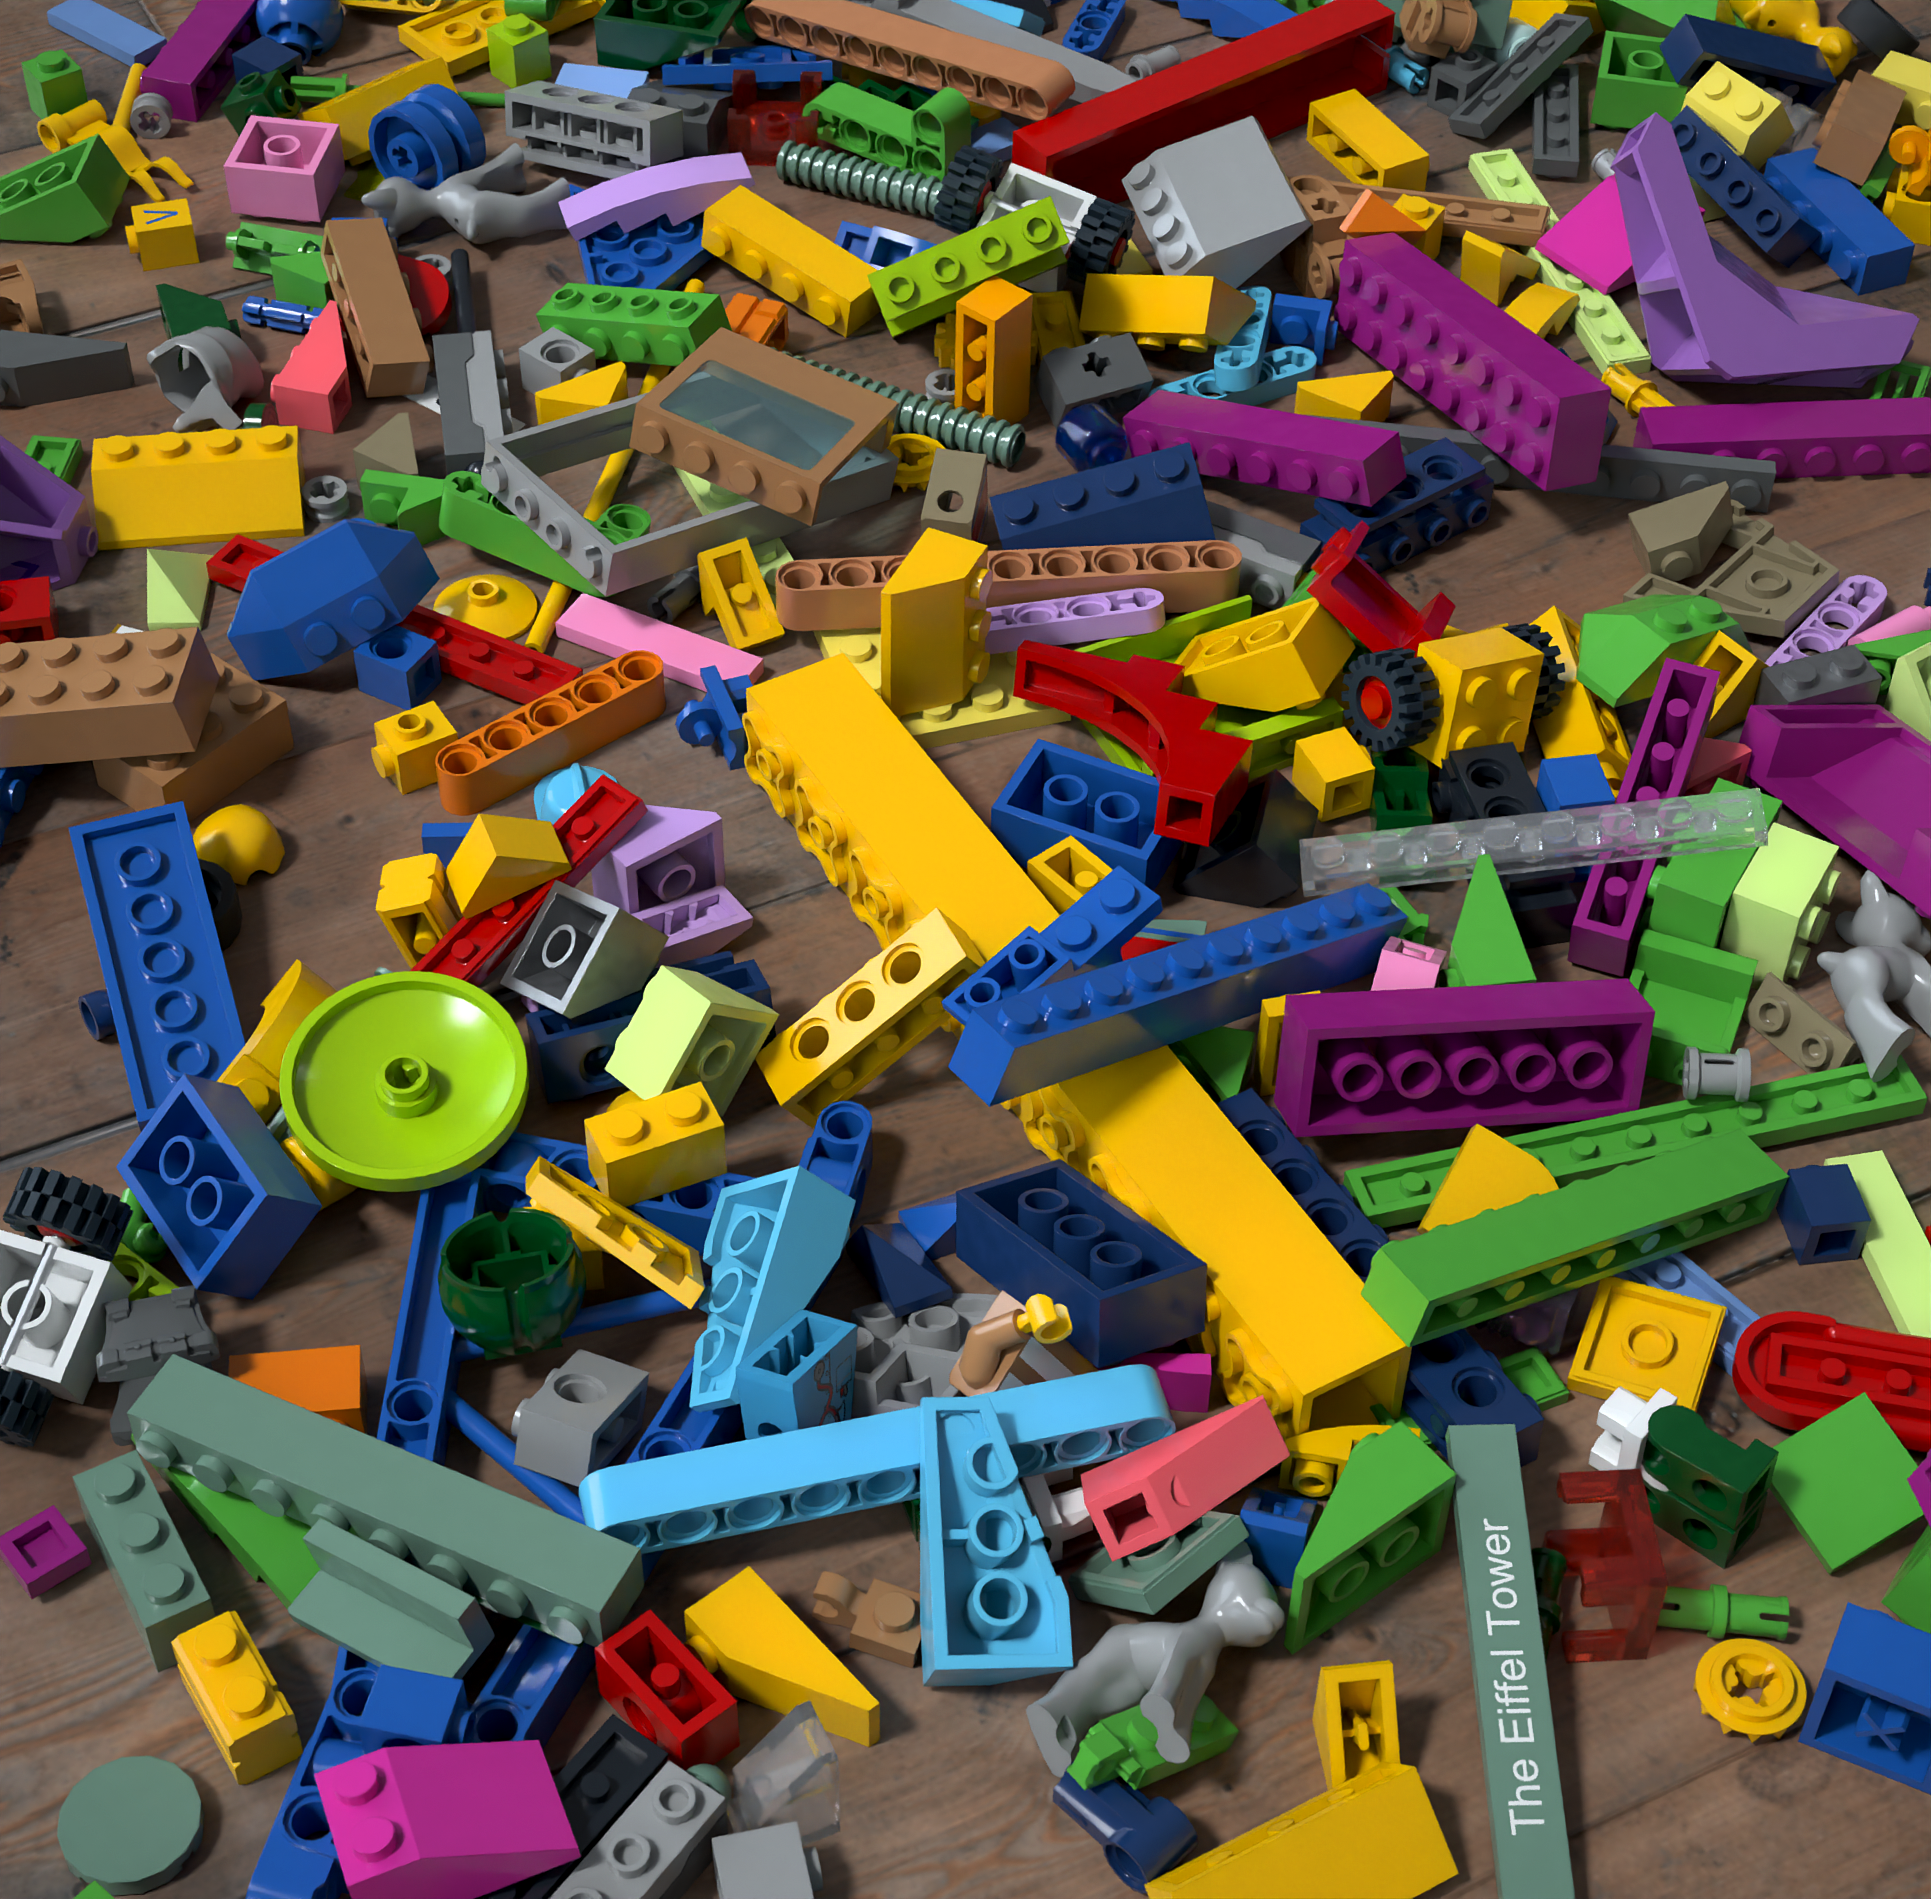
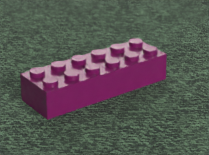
M1628 978L1286 995L1274 1103L1295 1137L1473 1127L1477 1123L1481 1126L1585 1121L1639 1110L1655 1011Z

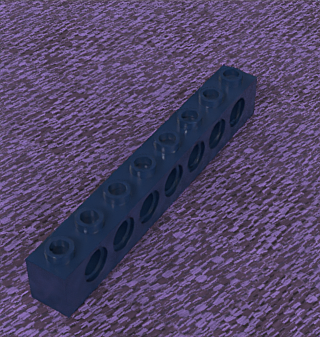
M1252 1088L1216 1103L1365 1284L1372 1268L1371 1261L1373 1256L1382 1246L1390 1242L1385 1231L1379 1225L1371 1224L1356 1207L1348 1189L1344 1185L1336 1184L1320 1166L1314 1151L1308 1145H1302L1287 1129L1279 1111L1272 1106L1268 1107ZM1465 1328L1412 1346L1401 1407L1447 1461L1445 1434L1448 1425L1515 1424L1520 1467L1537 1460L1544 1423L1541 1410L1531 1396L1525 1393L1522 1394L1503 1373L1501 1364L1492 1352L1483 1350Z

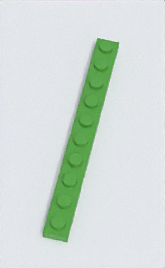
M1899 1055L1897 1059L1898 1065L1887 1077L1878 1082L1871 1080L1866 1064L1860 1063L1750 1086L1747 1102H1736L1734 1096L1706 1095L1697 1097L1695 1100H1682L1509 1136L1503 1139L1538 1159L1552 1174L1560 1189L1575 1180H1587L1611 1172L1620 1165L1626 1164L1630 1166L1654 1158L1663 1151L1670 1150L1672 1152L1696 1144L1708 1136L1714 1138L1741 1129L1759 1148L1923 1114L1928 1097L1902 1055ZM1461 1147L1346 1170L1343 1185L1352 1195L1356 1207L1371 1224H1377L1381 1228L1423 1220Z

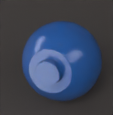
M258 0L256 7V20L261 36H265L300 53L302 65L310 61L311 53L314 57L327 53L336 44L342 32L344 16L340 0Z

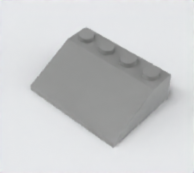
M1254 116L1155 150L1144 161L1136 164L1130 173L1121 180L1164 275L1214 276L1236 289L1312 225L1260 123Z

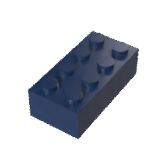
M1057 1159L956 1191V1257L999 1291L1003 1290L1024 1306L1027 1300L1036 1294L1050 1297L1054 1305H1065L1073 1327L1071 1334L1065 1340L1098 1369L1104 1366L1120 1364L1127 1358L1159 1347H1169L1179 1340L1205 1331L1207 1264L1063 1160Z

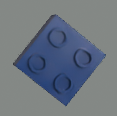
M1848 1602L1798 1742L1931 1795V1634L1896 1621L1893 1617L1882 1611L1868 1610Z

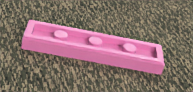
M582 593L555 623L557 637L613 658H618L625 653L637 650L653 652L663 661L664 677L705 692L707 690L700 676V668L716 665L722 680L748 674L752 685L764 673L763 658L585 593Z

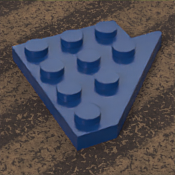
M569 184L571 196L585 190ZM704 211L675 226L672 225L665 213L624 234L618 222L615 221L578 240L577 245L586 284L673 291L715 256L701 247Z

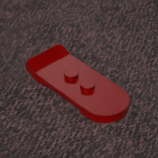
M1784 1311L1766 1315L1750 1324L1740 1336L1732 1364L1733 1383L1738 1395L1747 1407L1764 1420L1783 1428L1801 1431L1865 1392L1905 1449L1928 1452L1931 1449V1338L1837 1323L1830 1316L1799 1311Z

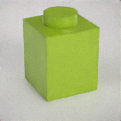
M522 13L509 16L504 21L486 28L492 76L510 88L519 87L538 80L543 81L552 77L548 30Z

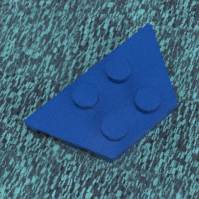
M786 45L710 47L679 58V65H663L662 76L663 85L713 84V88L716 90H734L740 87L739 83L757 82L758 88L776 89L783 87V82L833 80V66L831 60L816 61L815 54L800 51V49Z

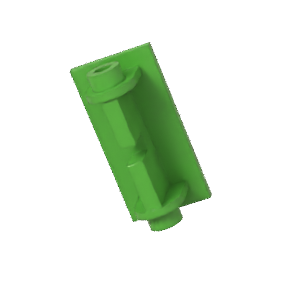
M241 222L240 228L236 232H228L225 244L226 249L233 251L235 255L233 268L272 275L271 257L321 251L323 236Z

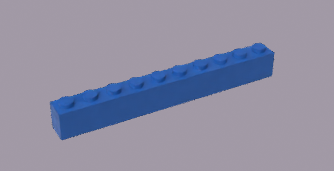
M1365 883L976 1007L971 1011L948 1067L991 1107L1260 1013L1261 1003L1264 999L1276 998L1287 994L1294 995L1318 990L1323 991L1372 974L1377 970L1383 947L1391 936L1399 937L1408 916L1391 902L1390 897L1384 891L1373 887L1369 883Z

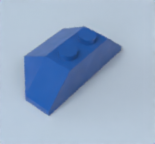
M344 519L250 570L233 621L230 623L226 635L250 676L255 681L307 673L403 621L440 578L414 532L401 529L399 531L380 525Z

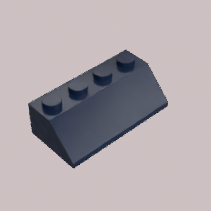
M1190 442L989 497L1003 550L1216 540Z

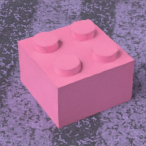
M251 115L224 164L231 213L246 214L256 218L275 217L294 219L298 222H320L345 173L339 124Z

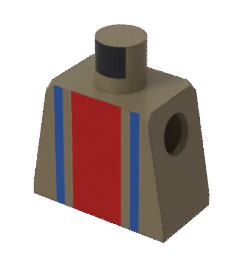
M936 448L921 514V536L929 527L981 543L988 521L987 454ZM953 493L958 494L963 499V505L959 510L949 509Z

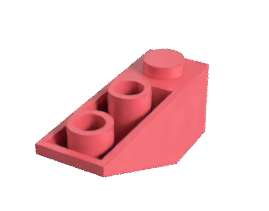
M329 300L319 317L312 320L308 333L300 345L293 348L290 360L281 373L276 374L272 380L270 397L272 402L276 403L278 421L281 425H298V428L334 434L352 407L336 301Z
M1261 1395L1081 1474L1084 1503L1113 1562L1175 1535L1288 1458L1290 1452L1264 1396Z

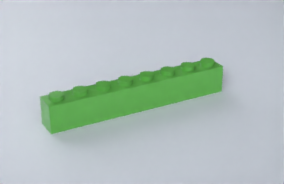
M1741 1129L1714 1138L1708 1136L1696 1144L1672 1152L1666 1150L1657 1154L1654 1158L1630 1166L1626 1164L1620 1165L1611 1172L1587 1180L1578 1179L1566 1187L1542 1195L1532 1194L1521 1202L1497 1210L1487 1209L1475 1217L1451 1225L1441 1224L1427 1233L1403 1241H1390L1382 1246L1373 1256L1371 1261L1372 1268L1361 1296L1408 1347H1412L1767 1221L1790 1176Z

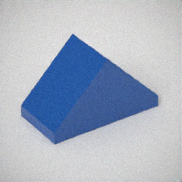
M1253 1487L1240 1514V1518L1249 1534L1244 1541L1248 1544L1252 1553L1253 1566L1258 1567L1272 1585L1292 1589L1295 1569L1310 1539L1318 1501Z

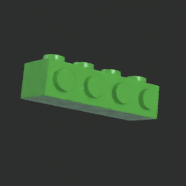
M567 283L563 288L554 292L551 300L536 314L543 333L554 327L594 349L595 359L666 366L680 365L720 327L732 331L719 294Z

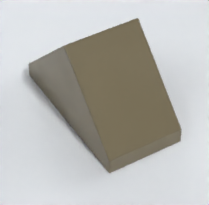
M408 412L396 414L353 449L359 490H361L360 480L366 469L419 476Z

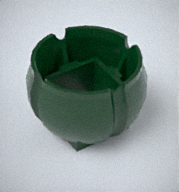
M510 1208L508 1217L504 1221H499L493 1213L488 1212L468 1220L456 1228L446 1239L441 1249V1264L438 1271L441 1304L453 1327L468 1341L484 1349L485 1360L563 1347L561 1335L577 1316L586 1290V1275L582 1253L572 1237L570 1228L560 1218L548 1212L527 1208Z

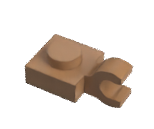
M823 1571L813 1592V1598L818 1600L812 1611V1617L827 1624L840 1625L852 1629L850 1632V1648L913 1669L921 1651L920 1593L874 1578L868 1593L865 1594L847 1578L836 1573Z

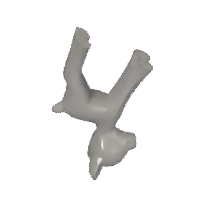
M513 143L491 161L475 169L453 175L429 191L419 188L405 178L390 177L383 180L375 191L364 195L361 200L366 207L373 209L375 218H388L390 237L398 238L402 234L413 230L425 220L437 217L444 218L467 240L475 244H484L505 237L522 238L546 230L568 229L558 202L571 197L569 184L563 177L544 190L531 195H511L510 193L525 191L527 188L522 170L525 162L524 154L521 147L517 143Z
M1867 870L1860 880L1862 905L1856 912L1844 911L1840 913L1835 920L1838 935L1847 943L1856 946V948L1849 949L1844 953L1822 952L1817 957V963L1830 975L1834 995L1845 1013L1846 1028L1851 1037L1857 1042L1856 1045L1862 1053L1871 1080L1878 1082L1887 1077L1898 1065L1897 1059L1905 1048L1911 1045L1915 1036V1029L1897 1017L1887 1006L1886 1002H1896L1931 1038V966L1924 958L1931 951V932L1923 926L1920 914L1915 911V907L1903 896L1888 893L1879 877L1870 870Z
M1244 1540L1217 1562L1215 1576L1208 1585L1204 1603L1198 1617L1183 1623L1144 1622L1120 1624L1111 1627L1086 1656L1073 1663L1072 1669H1068L1062 1674L1048 1694L1027 1707L1026 1713L1031 1730L1042 1756L1053 1775L1062 1778L1066 1768L1075 1760L1079 1753V1744L1091 1727L1100 1720L1140 1705L1142 1715L1150 1720L1157 1729L1158 1741L1155 1746L1159 1754L1166 1761L1175 1764L1184 1763L1188 1760L1196 1711L1203 1693L1215 1675L1218 1656L1222 1648L1226 1646L1260 1647L1268 1643L1285 1623V1615L1279 1605L1277 1595L1266 1576L1258 1567L1253 1566L1252 1553Z

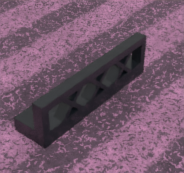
M612 1714L553 1779L581 1857L475 1899H550L666 1765L668 1753Z

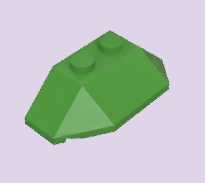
M1653 594L1584 614L1580 628L1579 663L1576 679L1615 708L1653 696L1665 659L1670 658L1693 664L1719 630L1751 653L1753 652L1740 623L1723 612L1722 607L1716 601L1700 595Z

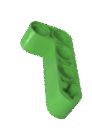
M838 82L827 88L803 109L804 123L807 129L817 138L877 163H884L887 167L896 166L900 168L901 172L908 169L914 173V176L916 173L921 172L927 176V179L930 176H937L940 182L944 176H947L948 166L951 161L954 162L957 151H960L964 145L971 147L970 105L964 95L954 88H943L916 111H912L845 83Z
M457 471L446 476L443 483L439 515V528L444 534L588 595L605 597L481 484L482 477L480 474L470 471ZM631 504L611 506L596 522L586 519L614 545L649 534L651 526L650 515L644 509Z

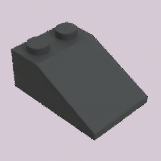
M659 79L632 88L627 99L683 110V156L664 162L671 163L694 157L717 155L743 100V91L716 90L712 86L697 84L663 85V80Z

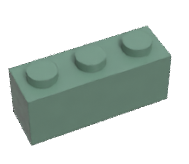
M134 1450L73 1476V1480L86 1523L159 1673L178 1664L171 1642L178 1635L215 1618L211 1599L137 1450Z

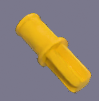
M1622 363L1614 364L1615 369L1621 375L1610 366L1601 378L1603 383L1612 388L1611 395L1623 402L1626 412L1634 417H1639L1640 407L1675 406L1658 393L1657 385L1650 380L1643 381Z

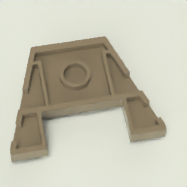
M1731 499L1733 525L1722 543L1739 549L1732 557L1696 589L1648 572L1623 595V603L1653 594L1700 595L1720 604L1723 612L1740 623L1743 632L1784 638L1838 587L1840 570L1796 540L1787 544L1774 535V525L1763 518L1756 520V522L1745 515V506Z

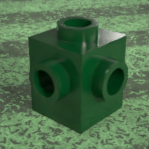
M277 69L260 75L259 72H253L243 77L234 86L220 108L240 137L251 115L294 120L302 105L298 101L294 89L287 84Z

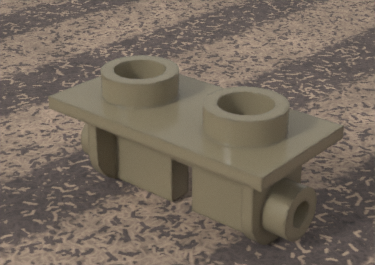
M1772 972L1767 973L1742 1017L1745 1022L1808 1074L1862 1063L1864 1058L1856 1045L1857 1042L1802 998L1795 988L1785 984Z

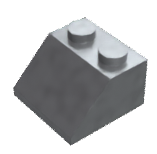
M555 880L500 984L572 1019L641 990L649 974L656 968L660 954L669 936L617 906Z

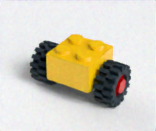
M1523 623L1419 643L1416 658V651L1412 649L1403 650V647L1363 654L1358 657V660L1352 661L1348 666L1352 673L1344 675L1342 683L1347 685L1349 690L1342 691L1341 696L1342 701H1348L1350 707L1348 710H1343L1346 720L1353 718L1355 723L1349 729L1354 736L1362 734L1359 743L1364 747L1372 746V751L1380 752L1408 746L1441 769V758L1444 760L1448 759L1449 751L1513 742L1517 752H1523L1530 720L1549 715L1553 712L1551 707L1558 706L1562 699L1555 693L1565 689L1566 681L1558 679V674L1565 672L1564 663L1557 664L1555 657L1560 655L1561 651L1558 645L1548 646L1553 637L1548 632L1540 633V626Z

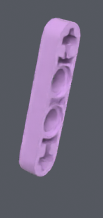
M1865 575L1850 576L1843 580L1767 659L1766 664L1774 666L1809 656L1800 652V649H1812L1824 653L1846 647L1847 641L1850 638L1874 626L1880 619L1887 598V588L1877 579ZM1852 603H1858L1857 608L1852 606ZM1832 622L1842 624L1846 626L1848 629H1834L1827 626L1825 623Z
M1134 588L986 608V611L991 612L992 619L989 632L985 638V652L996 654L1017 651L1019 645L1024 640L1056 646L1154 632L1165 624L1164 596L1155 589Z

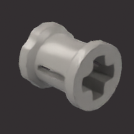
M1686 1047L1682 1075L1683 1096L1685 1099L1695 1100L1698 1094L1734 1096L1736 1102H1747L1751 1085V1056L1749 1049L1738 1048L1735 1054L1699 1053L1696 1047Z

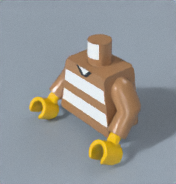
M1002 1290L982 1322L974 1325L968 1331L963 1352L949 1374V1383L965 1397L1099 1370L1065 1340L1073 1329L1065 1305H1054L1050 1297L1036 1294L1029 1298L1024 1306Z

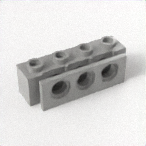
M539 80L505 90L506 136L524 140L528 139V146L521 148L525 160L614 179L648 167L666 164L664 162L683 156V110Z

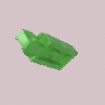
M1203 1693L1194 1719L1189 1758L1184 1763L1175 1764L1166 1761L1159 1754L1155 1746L1158 1741L1157 1729L1150 1720L1142 1715L1140 1705L1100 1720L1098 1724L1091 1727L1086 1735V1739L1082 1740L1079 1744L1081 1749L1073 1764L1068 1766L1067 1772L1085 1791L1119 1776L1129 1783L1134 1790H1137L1226 1752L1231 1747L1239 1730L1216 1707L1215 1703Z

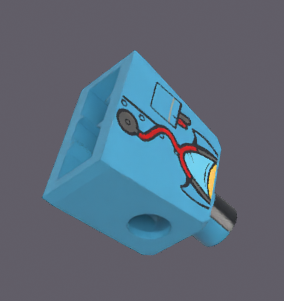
M800 1309L735 1367L746 1440L850 1420L852 1415L858 1334L856 1324Z

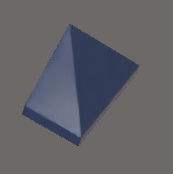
M902 1223L862 1225L847 1241L846 1250L848 1255L895 1318L953 1298L950 1284Z

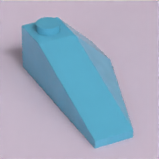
M801 1166L721 1189L705 1240L703 1261L712 1266L711 1286H707L699 1298V1309L708 1314L707 1330L697 1340L694 1352L690 1408L699 1413L740 1404L735 1367L800 1309L804 1310L839 1259L841 1251L849 1239V1223L856 1200Z
M922 1397L920 1400V1627L923 1687L994 1685L1066 1671L1073 1667L1069 1597L1060 1575L1056 1576L1042 1541L1044 1538L1043 1531L1037 1516H1033L1017 1478L1018 1468L989 1397Z

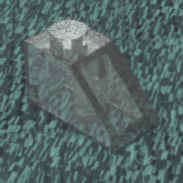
M807 1701L797 1705L732 1769L734 1798L728 1801L726 1809L735 1833L797 1821L802 1847L840 1832L838 1757L811 1701Z

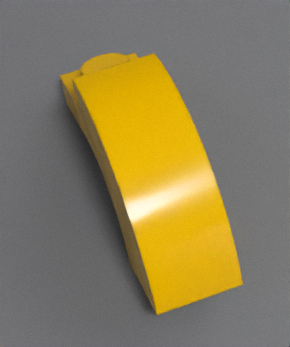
M298 959L262 1002L261 1006L265 1009L259 1025L242 1050L217 1080V1082L239 1087L264 1123L268 1121L281 1104L279 1089L280 1068L289 1041L302 1021L314 1008L338 992Z

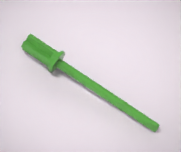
M343 73L342 78L293 76L290 82L291 87L296 92L298 101L324 103L361 86L349 85L348 73ZM457 91L459 96L468 105L505 107V94Z

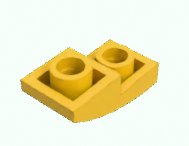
M1537 282L1522 292L1504 312L1544 340L1547 333L1559 334L1579 303L1580 297L1577 293Z
M1349 1425L1332 1427L1285 1439L1290 1456L1282 1461L1278 1488L1295 1490L1312 1497L1331 1496L1349 1460L1350 1453L1357 1443L1371 1433L1380 1435L1392 1426ZM1408 1427L1420 1438L1421 1429Z

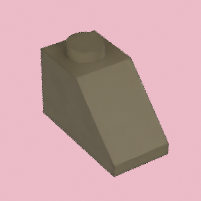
M1726 481L1628 513L1633 550L1645 574L1649 572L1675 582L1704 571L1733 525L1730 490Z

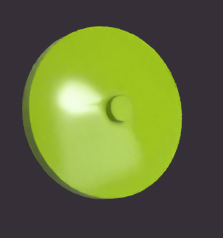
M402 971L386 973L353 983L331 995L314 1008L296 1029L288 1043L280 1068L279 1089L286 1122L294 1140L305 1155L320 1169L343 1182L360 1188L386 1192H409L440 1186L456 1180L485 1163L505 1144L515 1130L526 1105L529 1090V1071L524 1043L515 1022L508 1012L489 994L468 982L448 975L422 971Z

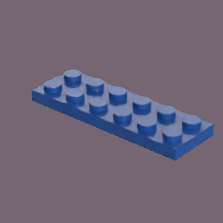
M183 801L68 827L141 1132L183 1074L217 1081L245 1046L240 1020Z

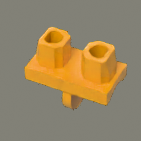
M1914 125L1903 126L1897 129L1889 140V153L1898 163L1909 165L1907 191L1920 196L1927 186L1931 187V128L1928 133L1921 127Z

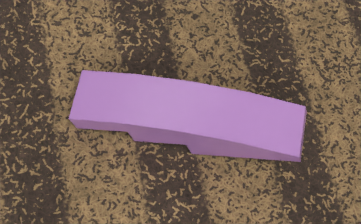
M742 153L694 157L648 167L602 182L558 203L567 228L576 242L615 221L618 222L624 234L665 213L672 225L675 226L705 211V209L739 185L748 189L756 184Z
M723 884L631 914L669 936L660 954L656 968L661 967V965L668 966L712 955L752 927L753 916ZM522 995L521 1001L531 1013L539 1011L537 1002Z

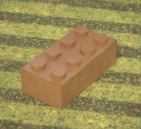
M163 628L156 631L123 634L109 633L101 636L61 637L45 641L7 642L0 644V768L195 752L220 678L199 628Z

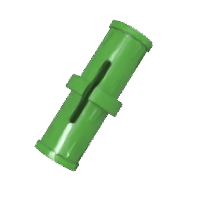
M1654 1582L1649 1583L1646 1601L1672 1603L1675 1608L1673 1610L1646 1607L1645 1618L1647 1627L1664 1626L1707 1630V1637L1719 1639L1724 1638L1725 1632L1776 1638V1640L1781 1641L1786 1639L1789 1622L1760 1619V1614L1789 1615L1787 1596L1772 1597L1728 1593L1726 1585L1711 1584L1709 1590H1698L1658 1585V1583Z

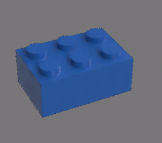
M1037 739L991 807V832L1019 866L1027 868L1028 860L1071 835L1111 869L1114 870L1118 865L1153 892L1184 842L1154 834L1159 784L1156 777L1041 739Z
M188 1074L182 1075L116 1166L193 1285H195V1288L201 1291L253 1300L322 1208L318 1198L241 1089L237 1086Z

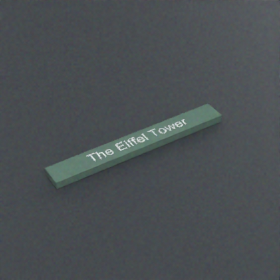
M1515 1424L1448 1425L1445 1437L1448 1464L1456 1473L1452 1499L1498 1899H1575Z

